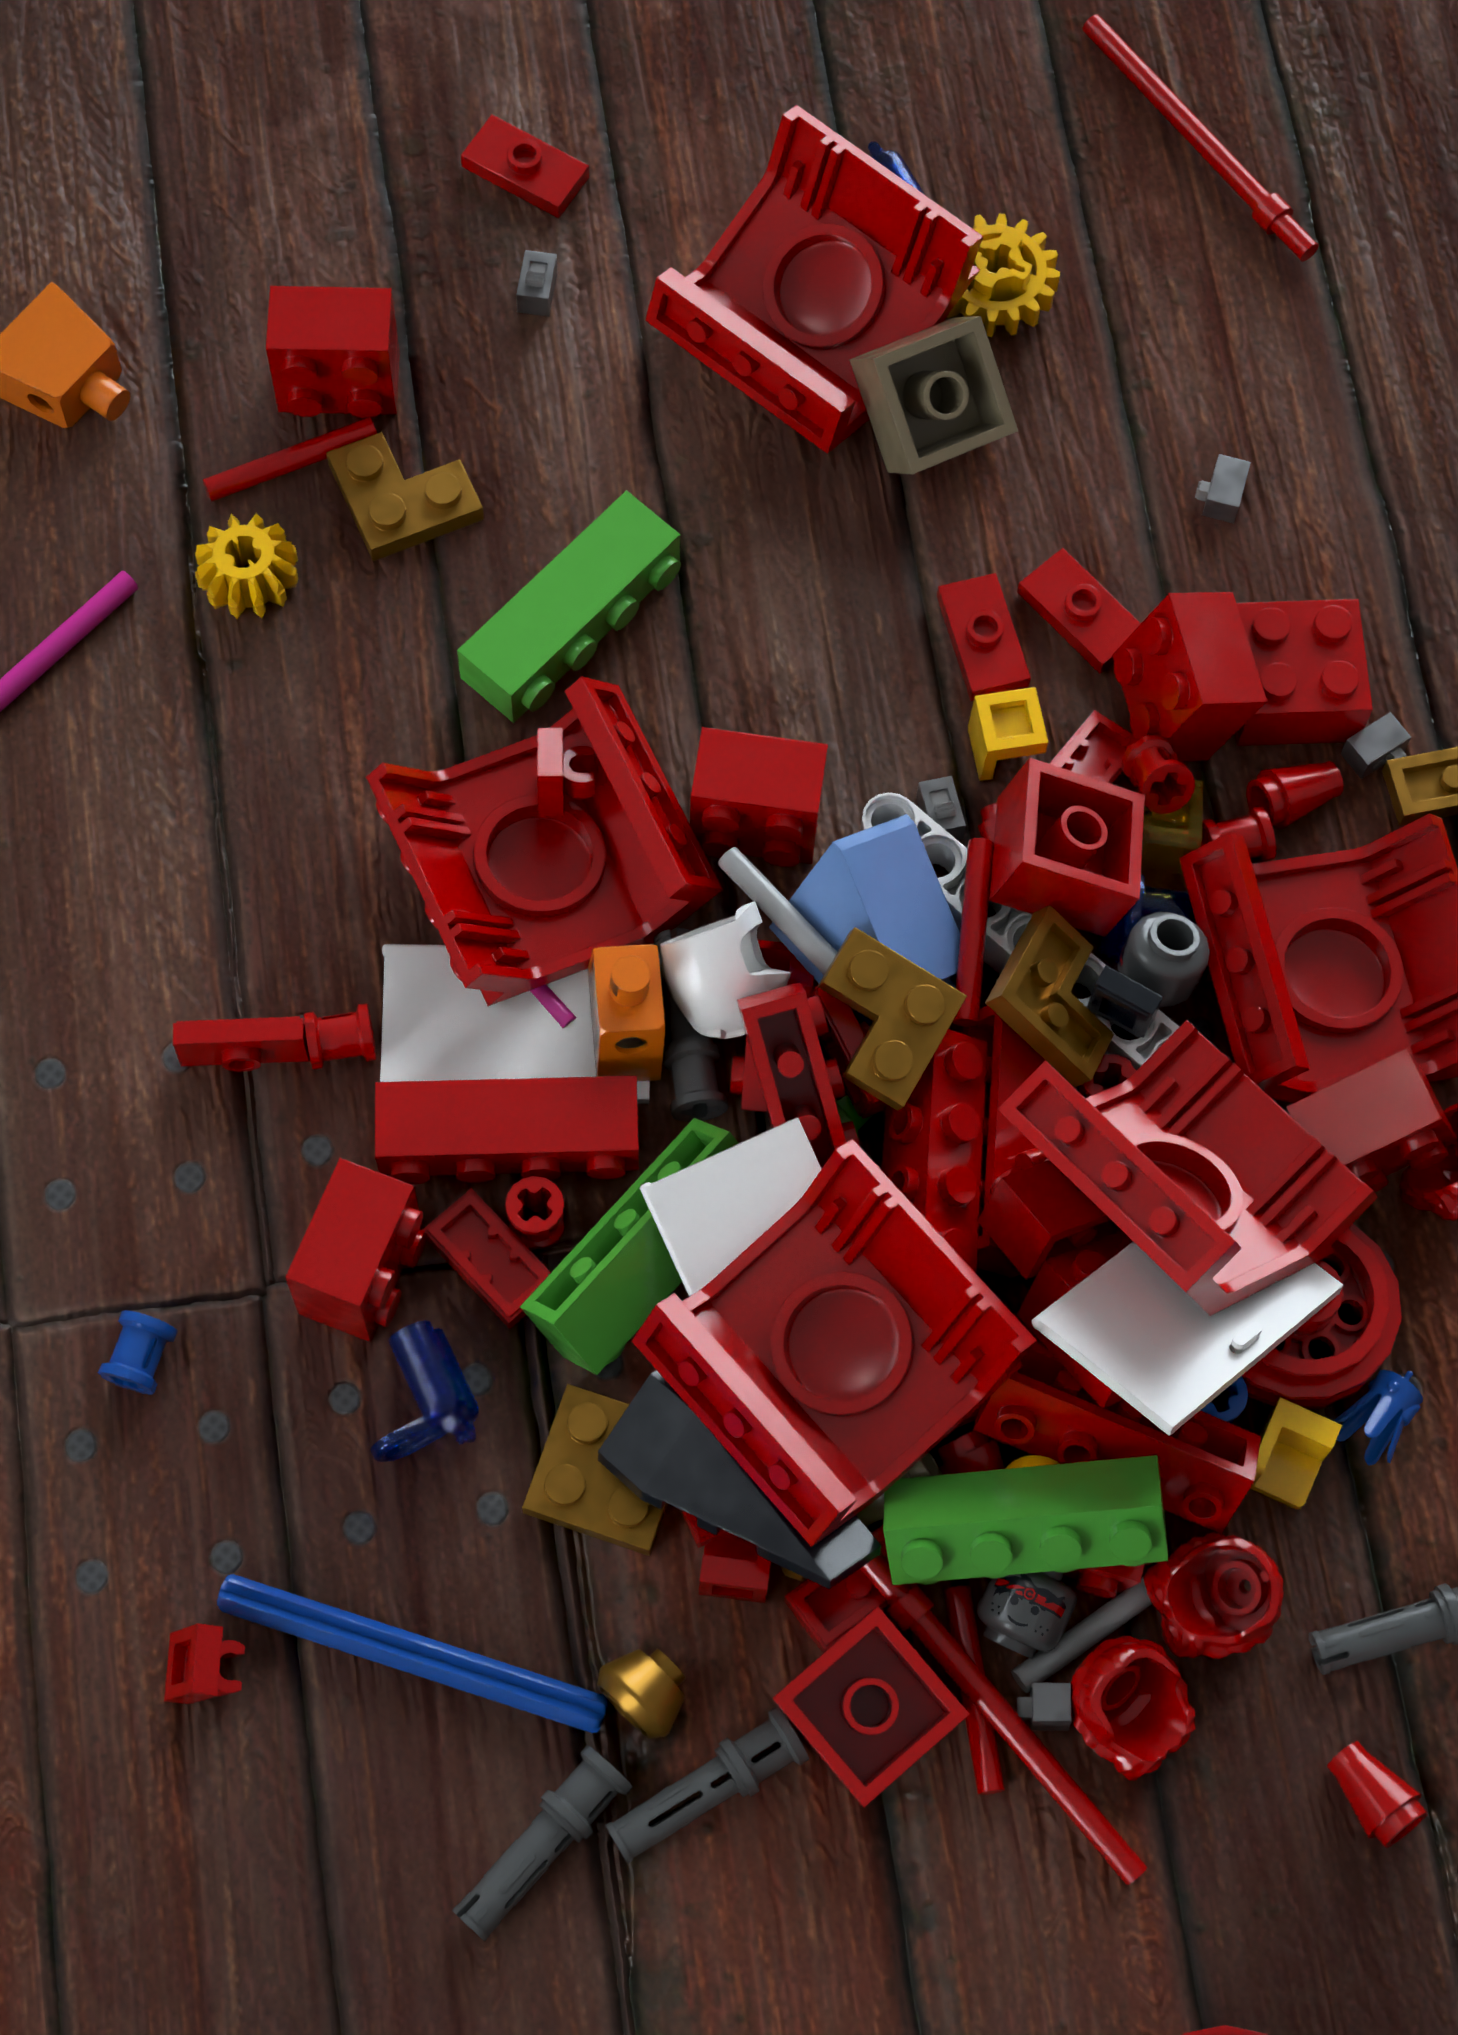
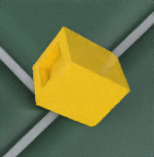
M1036 687L983 694L974 697L968 733L979 781L993 779L997 760L1046 753L1049 742Z
M1280 1397L1269 1412L1260 1433L1261 1442L1255 1481L1250 1489L1291 1508L1301 1509L1306 1503L1323 1460L1334 1447L1342 1425Z

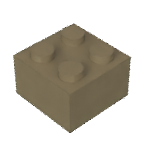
M981 316L955 317L849 359L888 473L915 474L1018 432Z

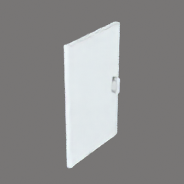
M383 945L384 985L380 1082L596 1077L588 969L546 984L576 1016L572 1022L562 1028L531 991L487 1006L480 990L465 988L463 982L454 974L450 966V955L445 945ZM637 1037L620 1040L616 1045L622 1048H636L645 1043ZM650 1080L637 1081V1104H649Z
M796 1117L656 1182H647L641 1185L640 1191L688 1295L691 1296L707 1285L789 1211L807 1191L821 1171V1166L799 1118Z
M1132 1242L1033 1318L1032 1326L1170 1436L1339 1295L1343 1284L1314 1263L1209 1316L1142 1249Z

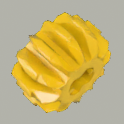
M256 512L247 525H240V521L232 514L228 520V529L225 531L209 525L207 532L209 543L196 545L195 558L199 566L197 571H195V577L198 587L202 588V591H207L208 601L214 609L228 604L230 614L238 619L246 608L253 607L256 615L263 618L266 612L265 603L268 601L284 607L287 600L285 589L295 588L298 582L297 569L294 567L298 561L295 545H292L290 541H286L285 531L280 527L279 523L265 528L263 519Z

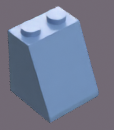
M905 814L833 841L790 898L789 902L837 952L849 932L856 927L956 989L960 932L914 821ZM772 922L769 926L772 932L804 968L814 976V979L820 983L824 975ZM851 1008L858 1023L864 1021L869 1026L872 1025L873 1021Z

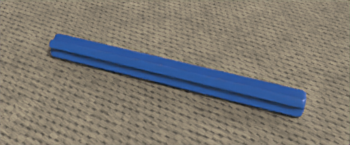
M235 1574L228 1575L225 1578L218 1594L217 1606L224 1613L590 1733L599 1731L607 1712L608 1699L602 1694Z

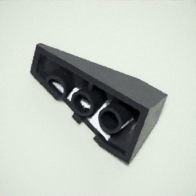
M657 1370L648 1376L598 1450V1461L642 1501L661 1510L668 1503L697 1517V1527L716 1536L723 1529L756 1545L758 1556L828 1589L840 1583L881 1553L880 1543L857 1515L811 1547Z

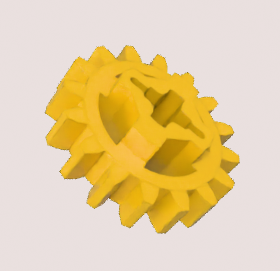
M999 213L995 225H987L981 214L976 215L973 229L980 233L983 239L973 265L978 267L980 271L947 317L950 318L959 313H962L965 317L981 316L988 337L993 336L996 325H1004L1011 336L1017 334L1019 320L1021 319L1032 327L1037 325L1040 310L1049 312L1052 308L1054 294L1057 292L1060 279V271L1055 269L1058 258L1057 251H1044L1047 235L1041 232L1032 237L1026 234L1028 221L1024 219L1013 228L1007 226L1005 214Z

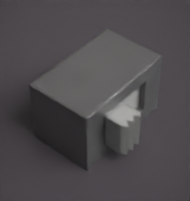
M525 250L516 294L517 312L549 317L558 273L557 254Z
M1219 454L1211 482L1199 481L1195 498L1205 501L1202 516L1234 524L1251 462Z
M1389 712L1348 738L1341 755L1360 779L1383 766L1387 760L1406 757L1405 750L1411 736L1395 716Z
M952 776L919 782L916 795L919 808L957 840L963 839L966 824Z
M1032 1683L1030 1697H1017V1713L1023 1720H1030L1032 1731L1069 1730L1071 1724V1683Z

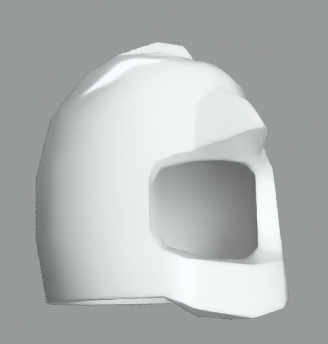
M755 901L742 905L736 910V915L696 928L660 944L662 973L671 997L693 1029L701 1035L718 1039L744 1036L745 1029L737 999L787 986L792 972L770 968L762 957L757 940V928L762 923V919Z

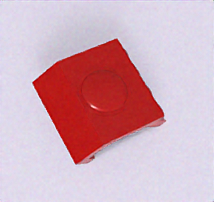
M796 105L782 115L770 160L761 181L705 260L686 277L670 267L656 278L645 321L828 454L870 420L849 359L944 322L980 271L973 264L983 236Z
M581 676L565 690L573 708L550 728H563V753L575 746H588L594 749L595 771H578L576 773H594L595 795L590 798L579 799L571 797L564 792V817H538L537 735L439 771H425L382 762L366 776L376 798L377 811L390 827L401 851V862L408 873L413 876L425 902L426 915L429 921L438 929L450 955V966L454 974L463 982L465 988L480 990L487 1006L588 969L592 949L654 944L653 939L655 935L664 930H673L723 890L619 685Z
M1429 813L1367 845L1350 850L1261 863H1251L1244 836L1228 832L1179 858L1197 926L1207 937L1210 949L1208 966L1235 1064L1268 1096L1273 1099L1295 1103L1406 1048L1423 1070L1429 1082L1458 1077V868L1442 818Z
M1188 1020L1132 1076L1114 1087L1085 1098L1045 1060L998 1108L1035 1147L1209 1316L1335 1253L1336 1251L1331 1245L1378 1198L1376 1193L1365 1182H1362L1329 1149H1326L1317 1138H1314L1244 1074L1235 1063L1208 1041Z
M852 1139L835 1149L799 1201L713 1280L683 1301L674 1293L656 1304L632 1342L812 1547L876 1501L1023 1366L1020 1361L1037 1340L927 1221L924 1215L916 1209L883 1173L880 1167Z

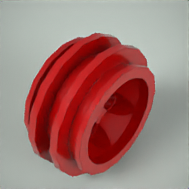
M1354 1224L1331 1245L1336 1252L1316 1262L1318 1266L1343 1284L1340 1294L1282 1342L1281 1351L1274 1348L1242 1375L1247 1385L1248 1397L1272 1406L1281 1397L1306 1409H1322L1356 1394L1391 1354L1402 1320L1398 1280L1380 1246ZM1341 1305H1351L1354 1325H1348L1340 1320L1338 1309ZM1316 1340L1324 1341L1331 1348L1332 1356L1313 1359L1309 1354V1343Z

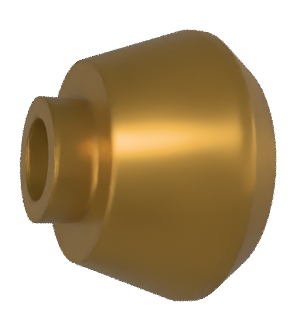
M637 1649L604 1664L599 1671L597 1686L630 1724L648 1739L666 1737L669 1734L685 1699V1695L678 1686L686 1677L659 1649H656L650 1656Z

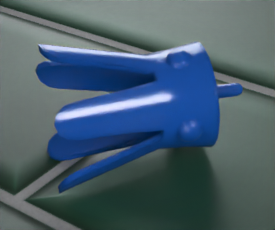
M1380 1370L1376 1378L1369 1382L1368 1392L1333 1420L1336 1423L1343 1422L1336 1440L1338 1442L1347 1440L1366 1423L1364 1433L1367 1437L1371 1438L1364 1454L1365 1462L1368 1466L1374 1465L1379 1460L1390 1440L1387 1462L1391 1463L1403 1427L1411 1422L1421 1408L1420 1404L1423 1402V1397L1419 1390L1409 1381L1413 1376L1412 1371H1407L1403 1377L1390 1370Z

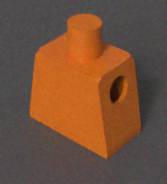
M51 281L0 334V398L62 428L73 427L90 408L108 421L116 420L127 408L130 401V392L116 382L121 375L122 368L115 344L58 285Z

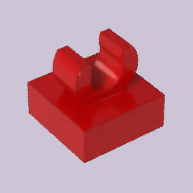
M538 728L537 731L538 817H564V792L571 797L579 799L590 798L595 795L594 773H576L578 771H595L594 749L588 746H575L563 753V728Z
M197 1623L171 1632L164 1701L193 1704L216 1696H226L241 1691V1681L227 1680L221 1676L219 1671L221 1657L235 1658L244 1655L245 1646L235 1640L222 1641V1626Z

